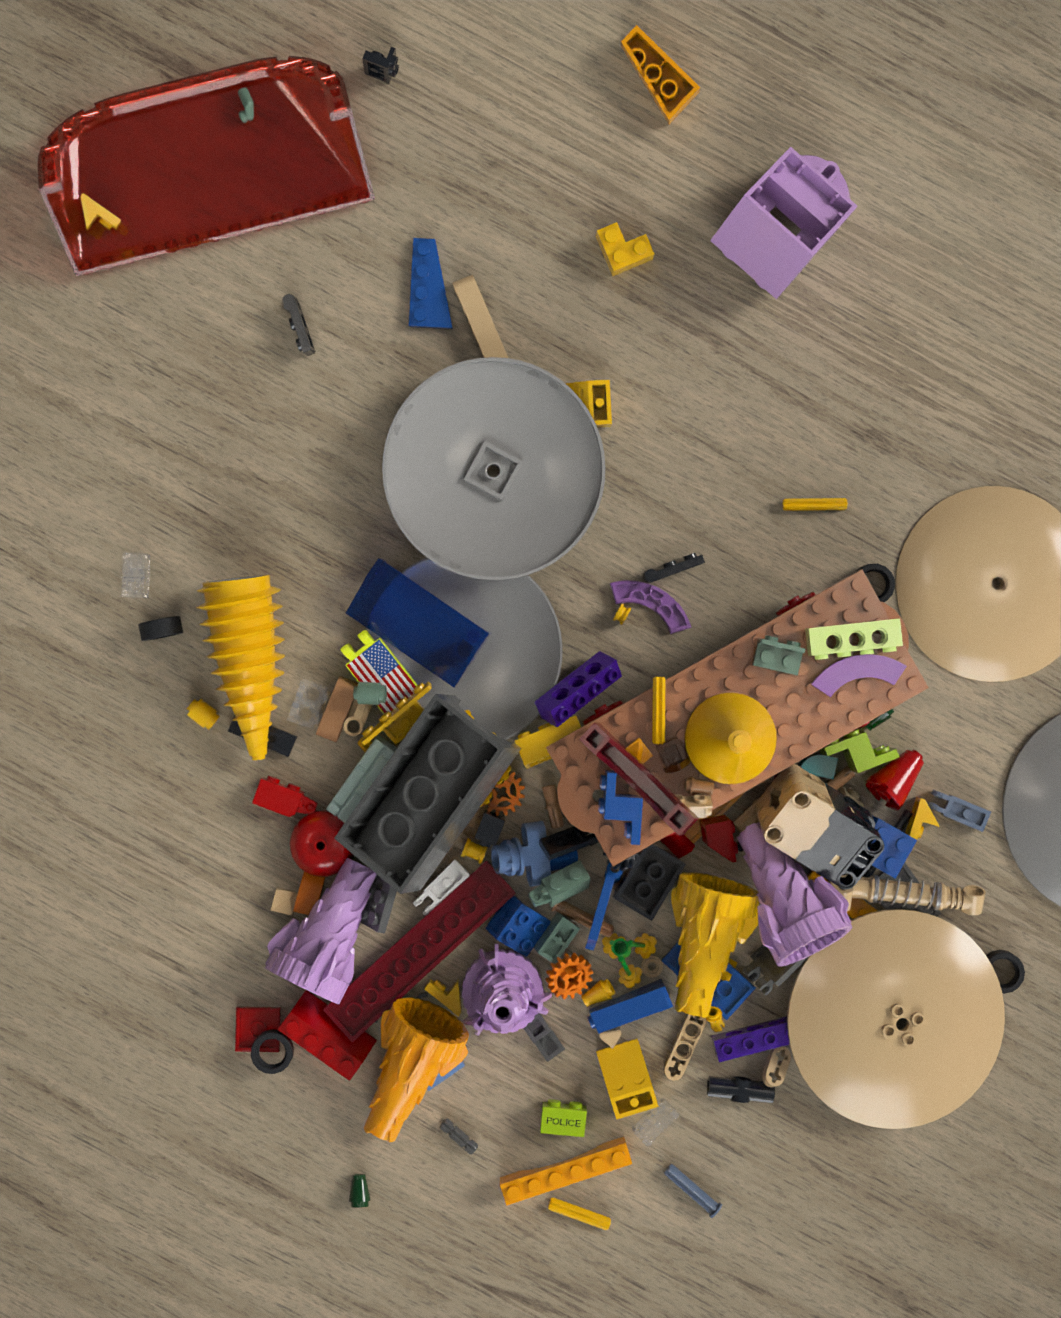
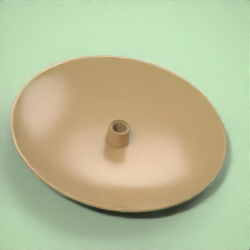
M983 486L961 491L947 497L925 513L908 535L900 553L896 571V597L901 618L908 633L921 651L936 664L951 673L964 678L986 682H1003L1028 676L1051 664L1061 655V513L1055 507L1036 495L1023 490L1002 486ZM994 578L1000 581V587L997 590L992 586Z

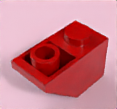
M726 815L700 819L702 841L732 863L737 862L738 846L733 840V833H735L733 821Z

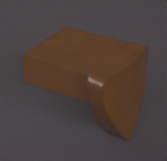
M677 737L656 746L665 765V768H663L665 773L680 771L691 762L689 757H686Z

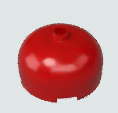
M319 810L306 815L295 825L290 837V851L294 862L304 872L317 877L333 876L339 872L347 858L353 859L354 855L334 839L344 825V822L338 816H334L328 810ZM320 841L325 844V848L322 850L317 846V843Z

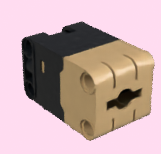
M796 764L781 771L755 804V810L764 838L769 844L844 890L853 888L884 850L885 844L880 833L875 829V822L869 810Z

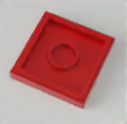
M237 1006L235 1052H251V1047L257 1036L270 1029L278 1030L281 1025V1007ZM277 1039L264 1041L260 1046L259 1052H280V1041Z

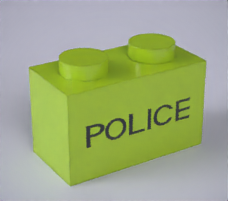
M555 1099L542 1102L540 1133L584 1137L587 1115L586 1106L576 1101L562 1104L561 1101Z

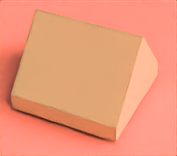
M619 1026L599 1033V1037L612 1049L622 1035Z

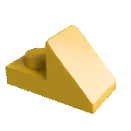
M84 193L81 195L87 231L97 217L100 218L99 223L106 228H118L121 219Z
M916 797L911 812L913 815L908 821L905 833L917 840L923 834V822L938 827L939 824L926 800Z
M430 978L424 989L459 1017L462 1012L459 979L447 992L445 990L446 986L437 979L434 982Z

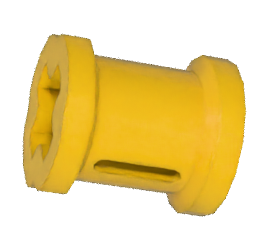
M467 838L461 857L473 858L481 864L488 847L471 842V839Z

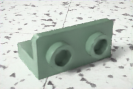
M765 635L764 639L760 638L757 641L752 665L798 676L802 655L806 649L800 647L801 643L787 640V644L778 642L777 637Z

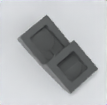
M540 1013L536 1014L533 1021L523 1028L547 1062L566 1050Z

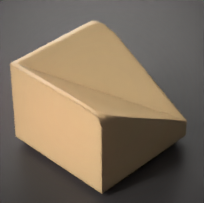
M277 887L270 911L292 916L298 892Z

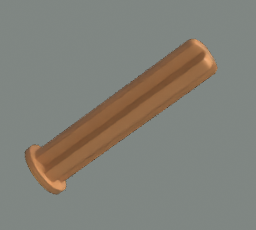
M562 901L551 908L552 912L555 910L591 929L594 916L566 901ZM603 921L600 934L610 937L614 931V926Z

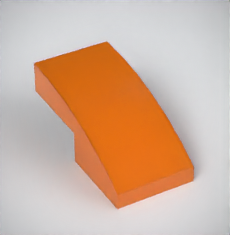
M306 872L303 873L293 912L305 915L310 914L313 906L320 899L325 877L313 876Z

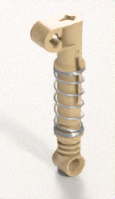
M871 875L869 878L861 877L853 888L847 890L828 880V883L848 901L849 907L847 911L851 908L852 898L866 899L869 903L881 904L882 901L888 902L890 905L900 903L902 907L906 904H912L914 908L921 905L929 909L933 905L934 910H943L948 908V906L949 909L954 907L958 910L960 907V910L968 915H980L986 894L983 888L976 885H967L962 890L957 887L955 890V887L949 888L944 883L934 882V887L930 888V884H924V880L922 883H913L912 879L910 882L900 881V878H898V881L888 880V876L886 879H879L878 875Z

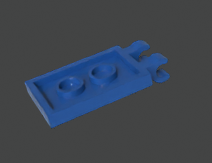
M611 863L607 865L604 874V884L585 947L593 951L598 940L612 887L620 881L623 873L620 868L617 873H613L611 871Z

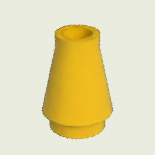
M601 979L581 997L584 1004L589 1007L590 1005L612 999V996L615 995V990L608 979Z

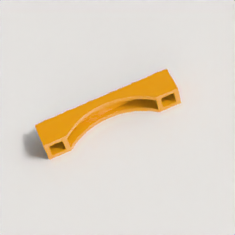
M623 1136L556 1164L530 1170H521L500 1177V1187L507 1206L631 1165L632 1160Z

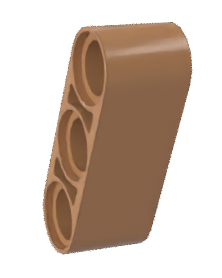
M339 676L316 735L337 743L354 701L353 691L354 686H358L357 682Z

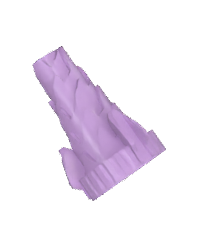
M760 822L747 826L740 833L737 839L746 854L743 857L751 870L752 880L758 891L757 896L761 904L757 907L761 942L764 946L768 947L777 966L782 967L803 960L830 946L851 931L852 922L847 915L849 903L830 883L825 881L822 876L817 877L815 882L812 879L809 880L800 864L765 840Z
M347 858L331 888H326L322 898L313 906L308 918H304L301 924L298 920L292 918L268 943L267 947L270 956L265 968L301 988L331 1002L340 1004L348 986L352 982L355 956L353 945L358 935L356 931L362 919V911L371 895L368 891L377 874L370 868Z
M495 944V950L487 953L482 948L479 949V958L471 963V967L467 969L463 980L462 998L468 1017L462 1020L464 1025H472L476 1029L475 1034L478 1036L483 1029L490 1030L493 1033L500 1032L501 1034L513 1033L520 1028L523 1029L528 1023L533 1021L536 1014L548 1013L549 1010L543 1006V1002L552 998L551 992L543 990L541 975L538 973L537 967L532 964V961L514 950L498 949L499 944ZM501 1006L509 1010L508 1015L505 1017H500L496 1013V1010Z

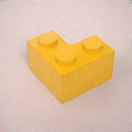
M617 222L596 231L595 237L612 277L653 260L655 254L646 234L625 242Z

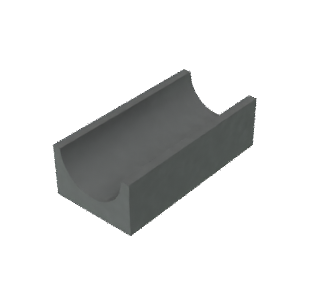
M435 694L334 838L400 894L420 891L522 749L517 744L498 737L472 719L460 707L459 703L461 700L455 695Z

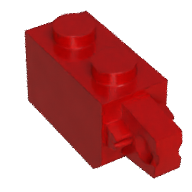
M270 775L267 778H261L252 804L287 817H291L297 812L311 814L316 811L318 802L305 796V792L300 791V786L288 783V786L279 783L280 779Z

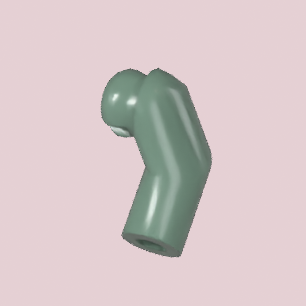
M241 88L238 91V95L245 110L239 111L238 114L241 121L245 123L249 120L252 121L254 118V102L248 89Z

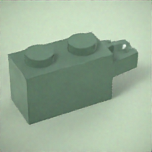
M579 860L541 879V885L532 890L528 896L534 907L546 903L553 907L588 889L591 878Z

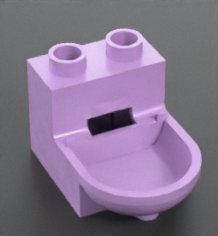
M790 147L742 197L710 241L728 259L734 261L752 277L759 287L765 289L777 299L858 206L850 200L848 185L840 173L839 166L835 162L826 161L813 155H800ZM774 207H777L801 229L797 236L770 214Z

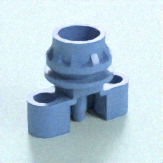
M543 821L523 823L521 825L523 845H521L517 837H514L511 840H503L499 845L492 846L491 860L496 874H505L507 876H514L516 874L517 876H522L524 867H526V876L530 887L541 885V879L551 875L550 861L539 845V840L546 837V828Z

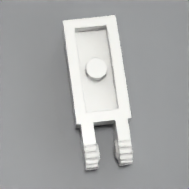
M454 859L424 889V892L413 904L418 906L429 896L433 902L422 912L426 916L470 876V873Z

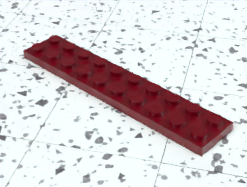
M486 860L442 902L348 986L340 1004L330 1002L323 1011L353 1043L383 1015L384 1011L389 1010L397 999H401L513 897L516 892L500 874L495 873L491 864Z

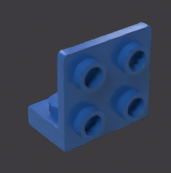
M514 895L498 909L485 929L496 940L527 957L551 921L526 906Z

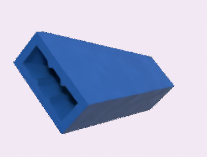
M659 979L589 1009L590 1016L587 1018L591 1028H596L599 1034L674 1006L662 979Z

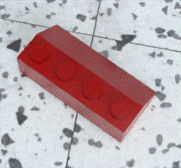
M305 990L278 1030L350 1081L370 1053L377 1039L365 1031L352 1043L323 1011L328 1004L310 991Z

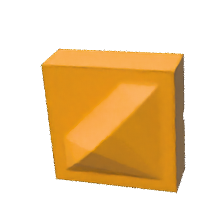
M637 738L626 747L642 764L653 757L640 738Z

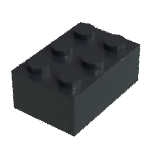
M652 844L638 853L641 858L633 868L627 870L613 893L614 899L651 921L686 865L684 861L656 844Z

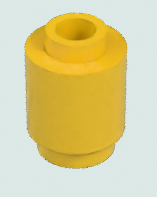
M202 698L199 701L194 699L187 707L189 711L187 716L202 728L206 727L210 730L220 718L217 711Z

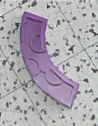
M626 580L610 583L616 604L637 603L652 609L663 619L670 634L692 628L682 607L662 589L639 581Z
M855 655L828 666L813 680L811 685L829 697L845 683L858 678H878L895 685L907 666L885 656Z

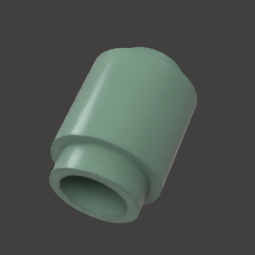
M359 682L358 686H354L353 697L357 700L358 704L380 705V703L386 702L387 687L386 685H381V683Z

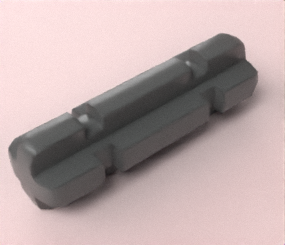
M445 1119L440 1125V1129L445 1134L448 1133L452 1140L459 1146L465 1147L464 1150L472 1155L477 1150L478 1144L473 1140H469V1136L460 1128L454 1127L453 1122Z

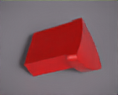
M677 833L660 840L678 858L692 852L695 847L685 835L679 836Z

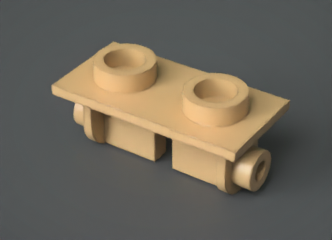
M675 794L698 818L712 816L713 805L711 796L696 794L694 796Z

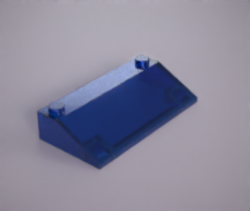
M383 558L377 559L346 611L347 615L454 688L491 635L490 631L484 630L390 566Z

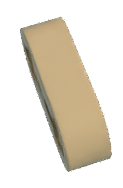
M785 1046L771 1049L762 1073V1080L768 1087L780 1086L785 1079L791 1060V1053ZM782 1052L781 1056L784 1059L778 1062L779 1057L776 1056V1053ZM775 1071V1077H777V1080L772 1082V1077H770L769 1074L774 1073Z

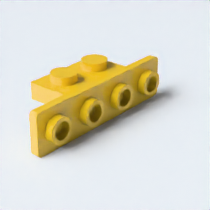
M428 681L425 684L420 683L412 691L414 694L408 699L406 697L402 698L395 705L397 707L391 713L389 711L384 713L379 718L380 722L375 727L371 725L362 733L361 743L365 746L382 730L395 745L405 738L424 711L418 700L432 689V684Z

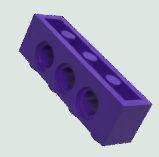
M601 651L597 652L535 701L540 717L555 727H559L622 677L617 660Z
M787 1016L712 1035L711 1038L718 1061L723 1062L789 1045Z

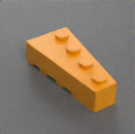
M636 25L621 41L622 49L670 125L700 93V86Z

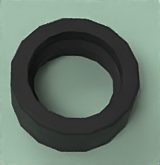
M878 563L860 567L857 571L862 569L865 574L875 571L884 577L886 587L878 598L880 602H886L893 595L895 589V579L892 572L886 566Z
M180 616L166 617L138 624L141 641L160 639L183 633Z
M1005 950L992 951L986 955L991 964L999 959H1007L1014 965L1015 974L1012 980L1007 984H1000L1003 994L1013 992L1021 986L1024 981L1025 970L1023 963L1018 957Z
M275 1029L262 1032L257 1036L251 1047L253 1064L258 1070L266 1074L282 1072L288 1067L294 1054L292 1040ZM268 1039H277L285 1047V1056L277 1064H268L260 1057V1046Z

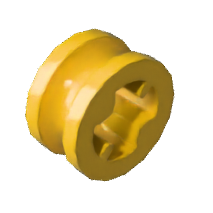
M621 603L613 617V621L618 620L620 625H623L631 608H625L624 604Z

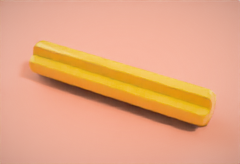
M846 498L783 499L782 501L784 511L846 510L848 506Z
M653 677L652 742L654 744L665 743V677Z
M554 1197L549 1201L548 1209L603 1230H608L611 1225V1219L604 1215Z

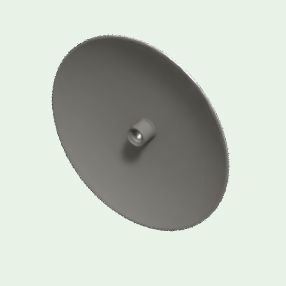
M425 558L408 567L388 585L375 604L367 626V631L375 641L381 638L418 685L420 683L425 684L428 681L432 684V689L418 700L424 709L435 694L455 695L461 700L459 703L460 707L464 711L470 710L477 723L504 740L518 734L537 718L539 712L535 701L557 684L561 671L563 645L559 622L549 599L529 575L507 580H481L453 573ZM462 644H467L470 648L467 656H462L459 652V647Z

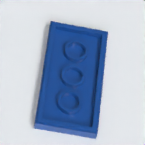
M678 942L661 960L677 976L680 969L678 958L681 945H678ZM729 962L726 971L732 974L730 981H723L721 979L720 982L718 981L711 1006L721 1009L722 1017L725 1020H728L756 989Z

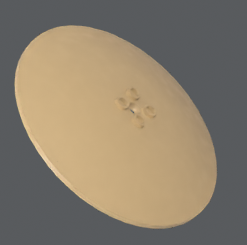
M905 909L881 910L856 917L851 920L852 929L850 932L830 946L809 956L802 964L791 989L787 1012L789 1044L794 1061L800 1074L812 1091L827 1106L852 1121L886 1129L911 1128L936 1121L953 1112L971 1098L983 1084L997 1059L1005 1024L1004 1001L998 977L981 948L962 930L939 917ZM900 1018H906L907 1024L903 1029H897L896 1023Z

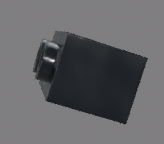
M485 809L475 833V838L478 839L477 843L490 848V845L496 846L505 824V817L501 815L496 816V813L487 812L488 810Z

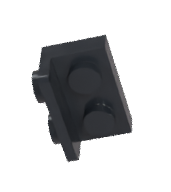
M390 48L387 58L380 52L365 50L362 58L365 74L390 83L391 78H395L399 70V65L397 64L399 57L396 56V48Z

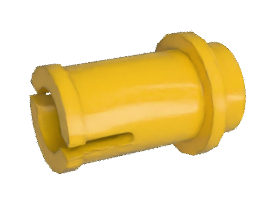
M711 1006L706 1020L710 1022L711 1029L714 1032H720L723 1030L721 1026L725 1027L722 1020V1011L718 1007Z

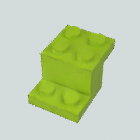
M859 729L853 730L819 750L820 754L825 756L843 751L848 767L851 769L850 771L856 773L899 758L895 748L880 745L872 749L867 733L859 731Z

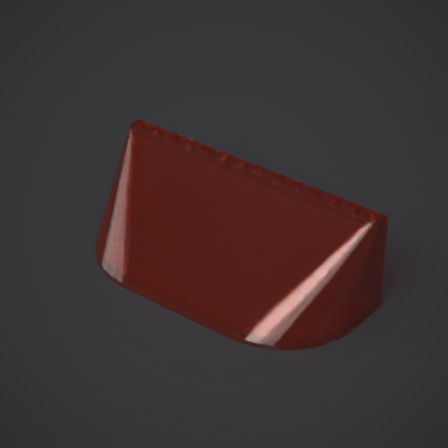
M289 56L288 60L267 57L251 60L100 100L94 103V108L86 112L81 109L58 125L47 137L48 143L46 146L41 147L38 155V187L76 276L89 275L95 271L108 270L115 266L131 264L146 258L151 259L161 254L174 253L189 247L194 248L200 244L217 242L220 239L231 236L236 237L243 233L260 231L266 227L279 226L286 222L302 220L309 216L322 215L336 209H345L348 206L365 204L375 200L344 80L339 72L331 70L330 65L306 57ZM241 88L248 89L254 102V118L252 121L249 120L245 123L241 121L238 114L239 111L245 110L238 95V91ZM84 193L121 219L118 228H106L99 223L100 218L97 217L87 231L81 195Z

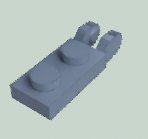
M933 789L931 794L947 801L944 808L939 807L935 803L928 802L929 808L981 832L984 831L991 811Z

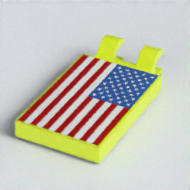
M363 630L357 635L365 644L361 649L356 652L349 643L340 649L350 660L345 666L358 682H375L386 685V702L380 703L377 706L383 714L387 711L391 713L397 708L395 705L402 698L406 697L408 699L414 694L412 691L418 684L381 638L375 641L367 630Z

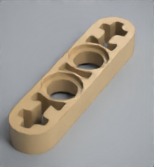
M686 1014L664 1064V1073L668 1079L675 1081L683 1076L707 1022L706 1018L698 1017L699 1020H702L699 1023L695 1019H690L693 1015ZM695 1024L698 1028L696 1034L688 1035L685 1031L687 1025ZM680 1044H686L689 1047V1051L685 1055H679L676 1051L677 1047ZM673 1056H675L677 1059L683 1060L684 1063H681L679 1061L677 1064L679 1072H674V1074L671 1075V1072L668 1068L674 1067L676 1060L672 1058Z

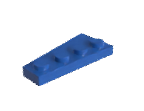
M413 238L409 327L453 329L436 240Z

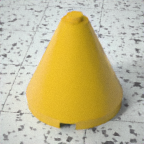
M721 693L707 698L694 709L685 728L684 740L687 755L701 774L719 783L738 784L755 778L768 766L775 752L777 737L775 725L770 714L758 701L744 694Z

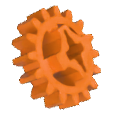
M514 771L507 780L495 785L499 789L504 786L508 796L501 795V797H498L496 788H493V798L487 804L489 806L487 812H491L494 809L496 810V816L499 815L500 811H503L504 815L507 816L509 809L512 812H516L514 806L522 805L519 798H525V795L520 793V791L525 789V786H519L518 783L522 779L521 777L515 779ZM512 783L516 787V796L510 792ZM502 801L510 803L507 806H497Z
M573 952L571 957L567 953L564 954L563 959L557 957L558 962L550 964L552 970L546 971L549 977L545 978V981L548 983L550 991L557 998L561 995L563 999H566L570 995L573 999L575 993L582 994V988L588 989L589 987L586 983L593 980L590 977L593 974V970L590 968L591 964L583 955L577 956L575 952Z

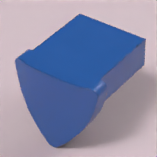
M577 850L550 860L551 871L561 870L577 862Z

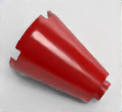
M906 750L899 755V758L892 760L865 781L867 782L865 784L866 788L878 801L881 798L887 802L885 806L899 811L924 765L922 755L916 750Z

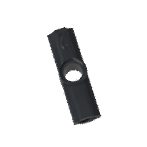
M709 1076L707 1096L730 1098V1100L740 1103H748L749 1101L773 1103L775 1087H768L763 1081H752V1079L747 1077L734 1076L732 1078Z

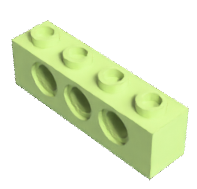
M900 618L805 629L808 656H814L815 660L828 659V654L837 653V657L851 656V651H860V655L874 654V649L882 648L883 652L897 651V646H903ZM874 631H879L882 636L881 641L877 644L872 640ZM852 633L857 634L859 637V642L856 646H852L849 642V636ZM830 635L836 638V646L832 649L826 645V639Z

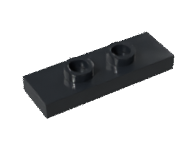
M232 721L228 732L243 738L238 722ZM271 725L269 726L267 748L289 757L298 736Z

